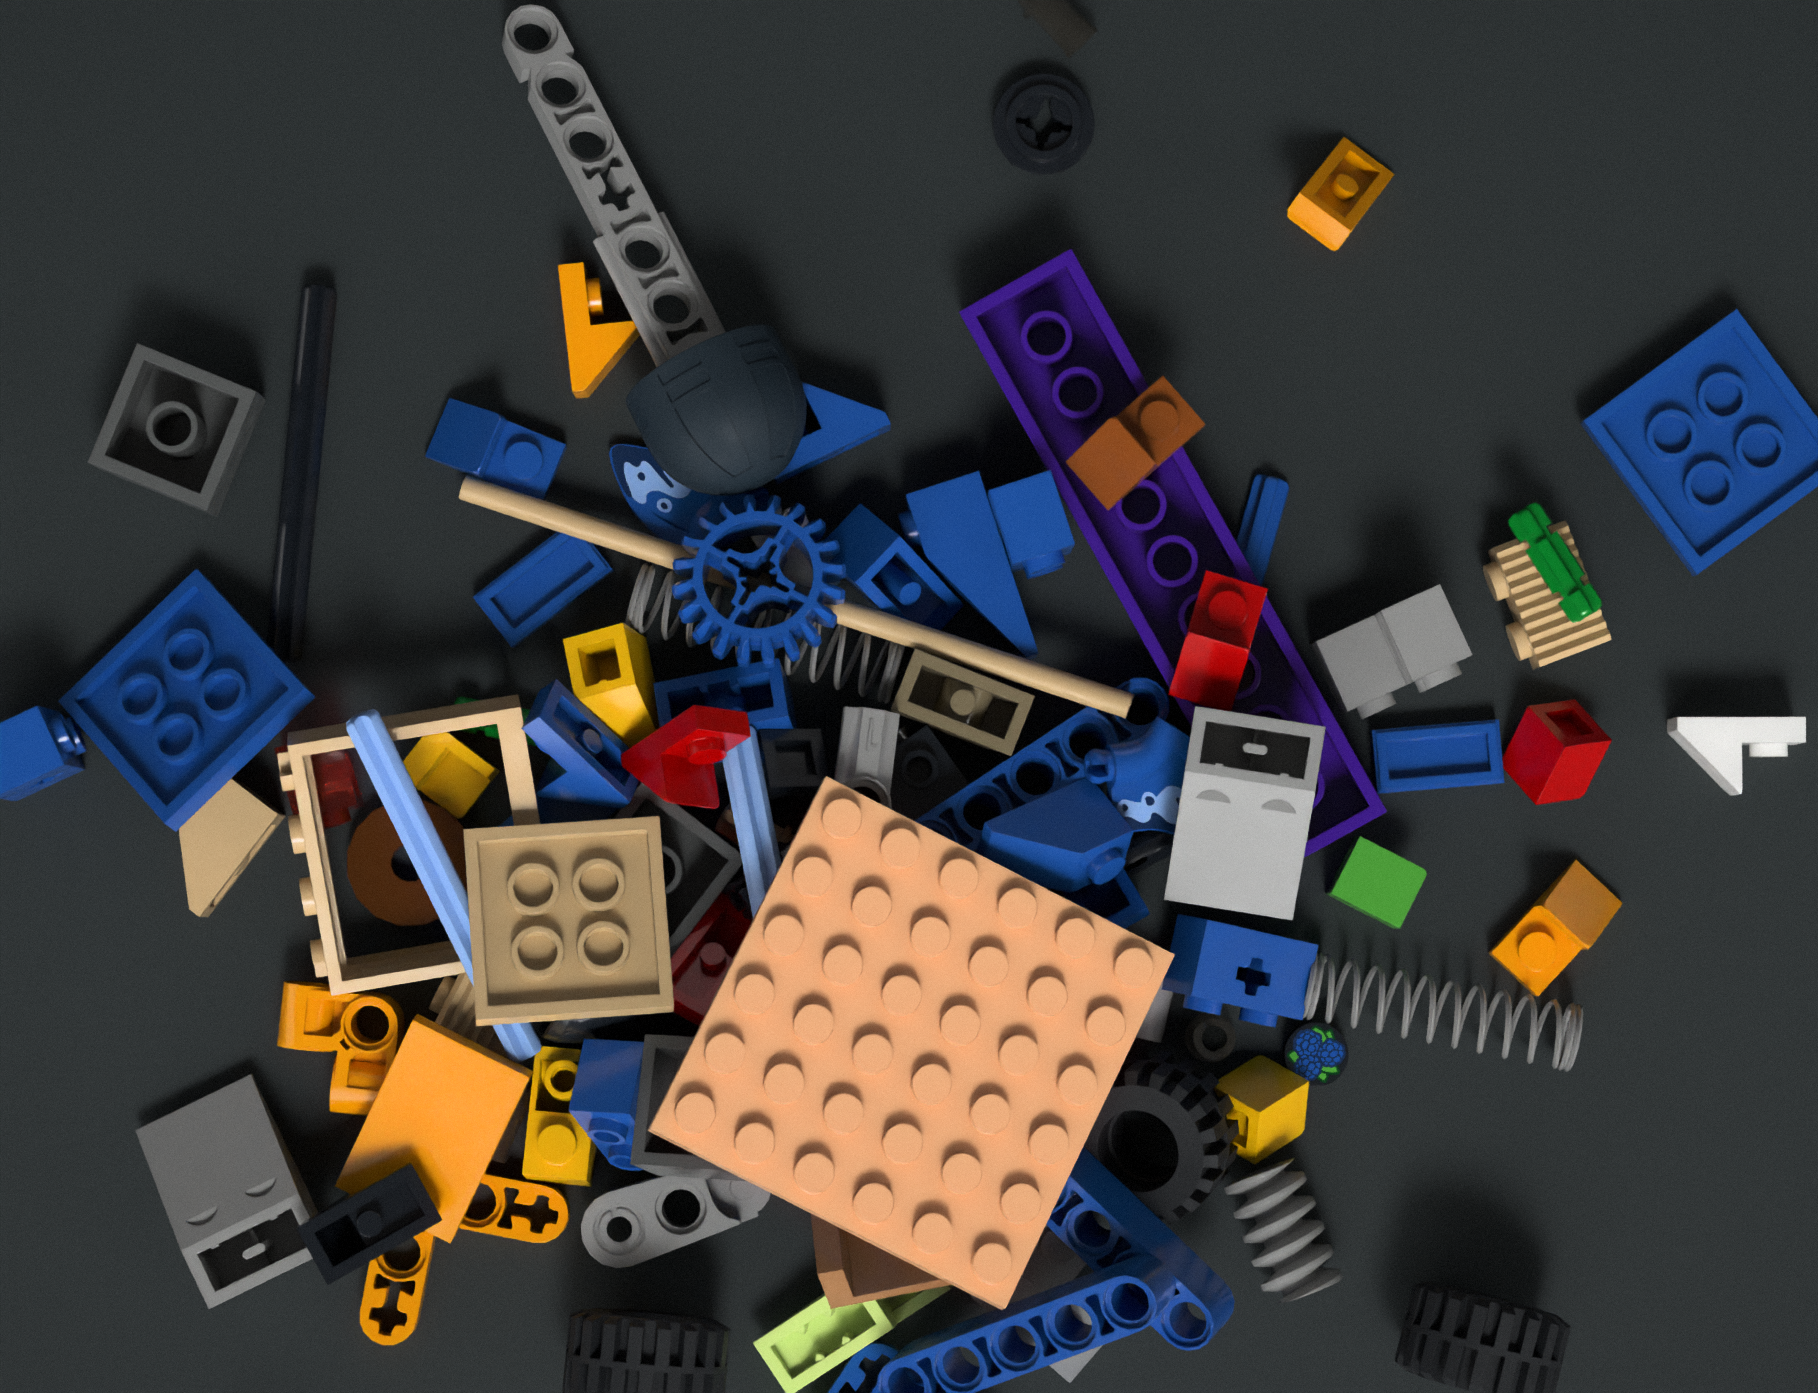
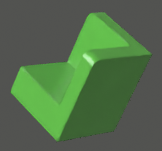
M1361 836L1353 838L1325 894L1393 929H1400L1427 876V872L1424 868Z

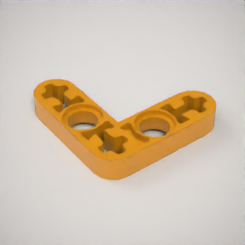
M486 1172L481 1183L493 1190L496 1197L495 1209L489 1217L483 1220H475L465 1215L459 1227L460 1229L532 1243H546L556 1239L566 1229L570 1219V1206L566 1196L558 1188L548 1184ZM506 1187L519 1190V1194L514 1201L517 1204L534 1205L539 1195L548 1197L549 1208L553 1211H558L557 1222H547L543 1231H536L532 1229V1218L512 1214V1227L500 1225L499 1222L507 1208ZM426 1231L413 1237L419 1244L420 1258L412 1269L397 1270L387 1262L384 1254L369 1262L360 1307V1324L363 1332L378 1344H398L405 1341L416 1330L420 1320L436 1236ZM379 1274L395 1282L415 1281L414 1294L404 1288L400 1290L397 1309L407 1314V1322L396 1324L392 1333L382 1331V1320L373 1317V1308L383 1307L388 1301L390 1286H377Z

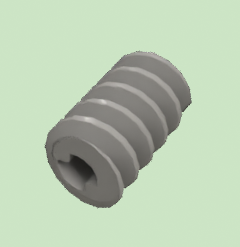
M1294 1159L1285 1160L1253 1171L1235 1179L1224 1188L1226 1195H1246L1247 1201L1234 1211L1233 1214L1235 1219H1255L1256 1225L1242 1238L1244 1243H1264L1266 1249L1256 1256L1251 1263L1253 1267H1273L1275 1273L1263 1282L1260 1287L1262 1291L1282 1292L1283 1298L1277 1302L1278 1304L1315 1293L1339 1282L1343 1278L1339 1268H1320V1265L1329 1259L1334 1251L1330 1244H1311V1241L1325 1227L1321 1220L1302 1219L1316 1205V1202L1311 1195H1293V1192L1307 1180L1303 1171H1284V1168Z

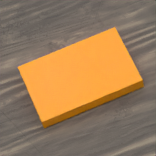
M417 1014L409 1026L335 1187L352 1195L407 1163H412L442 1218V1221L425 1231L451 1243L534 1071Z

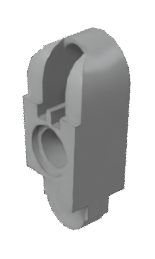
M655 1176L610 1189L595 1198L583 1216L581 1223L582 1242L589 1254L603 1265L614 1268L634 1266L758 1217L760 1215L759 1211L769 1201L771 1193L748 1181ZM684 1189L692 1192L700 1202V1213L695 1221L690 1224L680 1225L668 1218L665 1213L664 1203L666 1196L672 1191ZM618 1216L626 1218L632 1225L631 1236L620 1242L610 1238L607 1232L609 1221Z

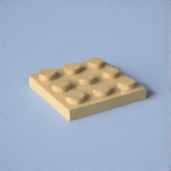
M659 816L463 829L476 1026L674 1012Z

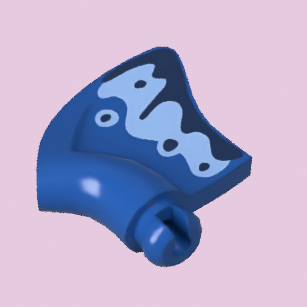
M616 444L610 449L611 466L623 497L638 520L654 537L682 545L681 540L685 535H693L704 540L705 536L698 527L697 519L702 515H706L716 525L723 522L719 510V504L723 501L730 503L734 515L744 513L743 499L748 494L754 495L757 511L767 510L769 492L765 487L761 486L750 492L728 496L700 493L687 488L671 478L658 465L646 447Z
M1157 716L1139 738L1106 744L1104 750L1091 749L1084 758L1086 778L1093 784L1107 783V798L1134 829V832L1152 830L1174 835L1190 737L1173 724Z

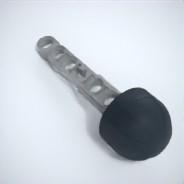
M533 4L520 6L512 11L506 20L502 38L504 54L519 83L528 80V101L598 236L593 243L657 367L632 388L625 401L648 450L658 465L671 478L687 488L700 493L719 496L738 495L764 486L788 466L803 436L806 423V398L802 382L774 327L760 324L745 326L728 332L725 331L665 212L657 213L585 70L572 59L574 49L559 20L553 12L543 6ZM525 24L538 25L548 34L549 43L540 50H527L517 43L514 32L518 27ZM556 77L566 79L575 87L577 96L568 104H554L543 95L541 88L543 83ZM579 132H591L602 140L605 150L597 158H581L572 151L569 144L570 138ZM610 166L614 167H611L609 170L607 182L612 192L616 196L625 194L628 196L622 211H618L613 203L602 204L606 186L600 174ZM639 240L648 241L659 251V263L652 268L646 269L634 266L626 257L625 248L627 245ZM661 296H676L686 304L689 312L688 317L681 323H666L655 314L653 303ZM678 341L675 345L671 344V342Z

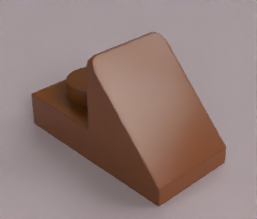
M1162 376L1116 417L1114 415L1111 416L1066 461V464L1109 511L1204 428L1206 424L1166 378Z

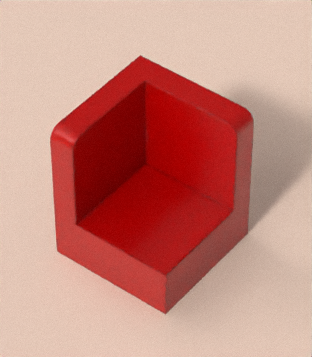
M1575 699L1530 705L1527 707L1503 755V769L1535 805L1579 799L1585 794L1612 739Z

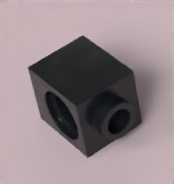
M760 729L756 735L773 821H802L822 780L826 776L830 778L821 729Z

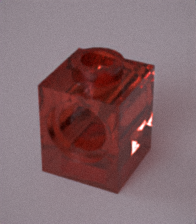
M287 744L274 748L276 757L278 753L288 752ZM348 749L312 754L324 829H330L351 822L349 810L362 807L364 803ZM295 790L286 791L293 815L299 814Z

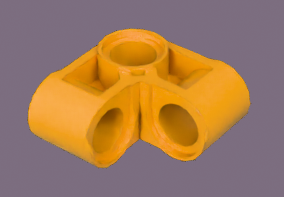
M284 981L277 1046L319 1052H332L336 1050L337 1056L333 1066L330 1087V1112L368 1116L403 1041L404 1012L395 999L380 992L358 991L331 996L329 984ZM364 1006L378 1007L387 1015L389 1029L383 1039L371 1040L360 1033L357 1027V1016Z

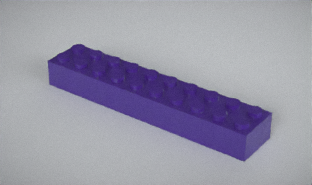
M1069 249L959 311L1046 470H1051L1056 488L1170 689L1205 571L1208 570L1258 586L1260 584L1183 447L1178 449L1109 511L1066 464V461L1111 416L1114 415L1116 417L1149 388L1072 249ZM1266 596L1231 712L1326 727L1304 853L1305 858L1381 816L1387 810ZM1174 697L1190 727L1195 706L1211 708Z

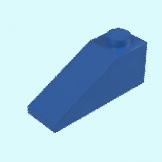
M979 471L906 494L905 501L908 510L897 513L906 543L912 549L920 546L925 561L1020 657L1029 660L1036 658L1039 654Z

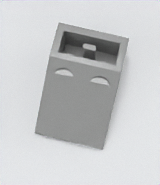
M1194 707L1164 900L1293 920L1316 792L1325 726L1205 707Z
M253 1074L135 1130L180 1250L209 1309L313 1259L295 1227L317 1214L318 1210Z

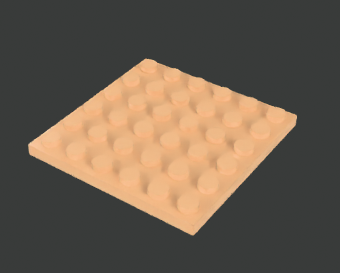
M826 776L822 780L647 1131L1001 1310L1006 1309L1175 954Z

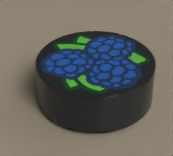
M1309 1022L1298 1026L1289 1034L1283 1047L1285 1067L1307 1079L1309 1086L1319 1087L1334 1082L1342 1075L1348 1063L1349 1053L1344 1037L1334 1027L1325 1023Z

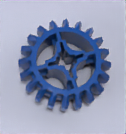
M748 494L743 499L744 513L734 515L730 503L723 501L719 504L723 522L716 525L706 515H702L697 519L698 527L705 536L704 540L693 535H685L681 540L682 547L695 558L682 557L674 560V572L681 577L689 579L672 585V593L675 599L690 601L678 611L681 622L685 624L700 621L692 633L693 639L697 644L705 643L715 635H718L712 650L714 657L722 660L728 655L734 645L738 647L737 663L739 667L747 668L751 662L752 651H761L764 667L773 668L776 662L773 650L784 647L787 657L790 661L795 662L800 659V652L796 643L797 639L802 637L808 645L817 648L822 643L818 630L813 626L814 622L824 627H835L837 615L831 609L824 606V604L839 605L845 603V590L830 583L846 578V566L839 562H828L840 552V546L836 539L818 542L826 531L825 522L821 518L812 520L803 528L801 527L806 515L804 505L796 503L785 517L781 515L782 503L780 496H770L767 510L757 511L754 495ZM758 535L773 536V538L768 537L760 549L752 553L743 554L731 548L727 552L723 551L732 543L746 537ZM791 545H794L805 556L812 568L813 582L808 596L798 591L796 583L790 581L782 573L787 563L786 554ZM771 565L772 569L769 570L771 584L777 585V588L760 585L755 593L751 592L748 597L747 593L750 592L747 576L750 575L758 578L764 570L768 571ZM711 567L722 572L723 579L736 587L735 595L731 601L732 610L727 618H724L713 607L707 597L706 586ZM767 609H778L787 614L791 611L796 612L786 621L766 628L745 627L746 624L751 625L758 614Z

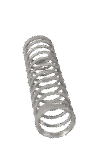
M645 563L639 571L633 589L625 624L635 631L638 629L641 634L647 631L665 596L661 634L663 639L667 641L674 635L681 622L679 614H677L667 633L675 574L673 570L667 573L654 606L643 625V615L655 575L653 564L648 566ZM721 585L716 587L710 601L719 613H721L724 588ZM683 601L680 609L690 601ZM773 609L761 612L754 628H761L763 621V628L770 627ZM791 611L786 615L784 621L792 617L796 612ZM814 622L813 626L821 634L822 625ZM687 623L686 643L690 648L697 644L692 639L693 623ZM840 624L837 625L816 673L818 647H812L809 679L812 683H815L825 670L839 638L834 670V687L836 690H839L845 685L864 644L858 684V693L861 697L869 693L889 650L877 700L879 702L884 701L885 704L890 701L905 650L904 645L888 640L885 641L866 685L865 678L871 644L870 634L861 633L841 679L840 673L847 627ZM717 635L711 638V651L713 650L714 642L717 638ZM803 640L799 649L800 659L793 662L792 665L785 652L784 669L788 676L796 671L808 646L805 640ZM735 646V657L737 659L738 647ZM778 649L773 650L775 656L777 654ZM760 651V662H762L763 660Z
M1317 953L1316 960L1311 965L1304 1001L1305 1011L1303 1018L1306 1017L1307 1020L1313 1018L1322 984L1324 965L1328 960L1329 978L1325 1016L1327 1024L1332 1022L1343 984L1353 965L1354 991L1350 1023L1353 1029L1358 1025L1368 989L1378 970L1379 1001L1376 1032L1378 1034L1383 1030L1393 994L1403 975L1404 1010L1401 1037L1403 1039L1408 1036L1418 999L1428 980L1430 988L1426 1036L1428 1044L1433 1041L1443 1004L1450 988L1454 985L1455 1015L1451 1043L1453 1049L1458 1047L1468 1009L1475 993L1479 990L1480 1025L1476 1049L1478 1054L1483 1052L1493 1014L1499 1000L1504 995L1506 1019L1501 1055L1503 1059L1508 1057L1518 1019L1523 1007L1529 1000L1531 1029L1527 1056L1528 1064L1533 1062L1543 1024L1553 1005L1556 1011V1039L1552 1067L1554 1069L1558 1068L1560 1071L1564 1069L1565 1072H1568L1575 1062L1583 1025V1007L1581 1004L1575 1005L1570 1003L1562 1018V1009L1557 999H1552L1545 1005L1537 1022V1006L1532 994H1527L1520 1000L1512 1017L1511 997L1506 989L1500 990L1495 995L1487 1012L1485 990L1481 984H1476L1470 990L1461 1010V989L1456 979H1451L1445 985L1436 1005V986L1431 974L1423 976L1411 1000L1410 977L1406 969L1399 970L1394 976L1385 998V972L1381 964L1377 963L1369 971L1361 993L1360 968L1356 959L1352 958L1344 966L1335 991V966L1331 954Z

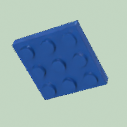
M1737 309L1580 423L1692 576L1698 575L1818 487V418Z
M196 568L58 702L163 823L176 832L316 696L218 588Z

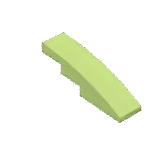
M953 1285L833 1309L830 1308L824 1293L755 1340L753 1344L786 1393H795L895 1328L899 1322L950 1290Z

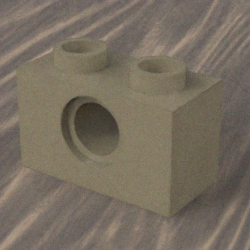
M914 649L891 707V712L898 713L902 717L925 726L928 725L932 729L1009 759L1012 756L1035 696Z

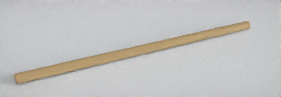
M467 475L460 489V500L666 568L673 569L675 559L682 557L695 558L682 545ZM711 567L707 581L736 590V587L723 579L722 572ZM763 572L758 578L750 575L747 576L750 592L747 594L749 595L751 592L755 593L760 585L777 588V585L771 584L770 574ZM796 583L797 590L808 596L811 588ZM846 599L844 604H824V606L831 609L837 615V624L918 649L925 653L1122 718H1126L1134 696L1132 693Z

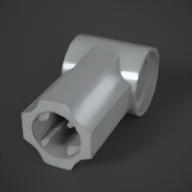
M845 706L843 707L834 780L853 790L864 791L874 801L892 809L890 788L900 714L880 709Z

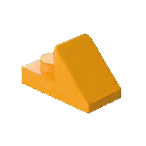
M1343 137L1288 207L1287 216L1330 250L1336 251L1341 247L1395 174L1347 138Z
M583 262L558 265L572 392L576 399L588 398L636 341L640 333L633 321L593 325V317L604 316L600 278L588 279L587 269Z
M1574 860L1488 953L1534 996H1539L1581 950H1588L1595 943L1623 903L1577 860Z

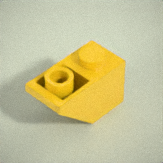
M619 623L563 639L574 696L619 739L631 748L660 728L653 685L655 679L646 637L625 623Z
M541 1046V1051L534 1057V1072L522 1175L528 1181L592 1187L596 1145L568 1111L581 1050Z

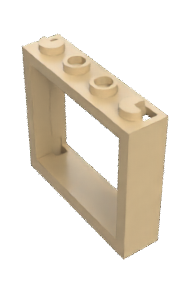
M518 694L381 717L392 741L497 724L514 826L540 824L526 735L521 729L524 723ZM346 723L288 732V752L278 753L277 758L282 790H295L299 814L288 816L293 852L294 854L306 852L310 876L299 878V886L305 916L317 915L321 939L310 940L316 978L328 976L331 996L466 973L451 941L347 958L312 754L354 748L355 746L346 730Z

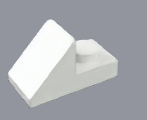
M1676 717L1667 720V733L1725 792L1733 796L1742 794V745H1749V757H1788V745L1806 743V717Z

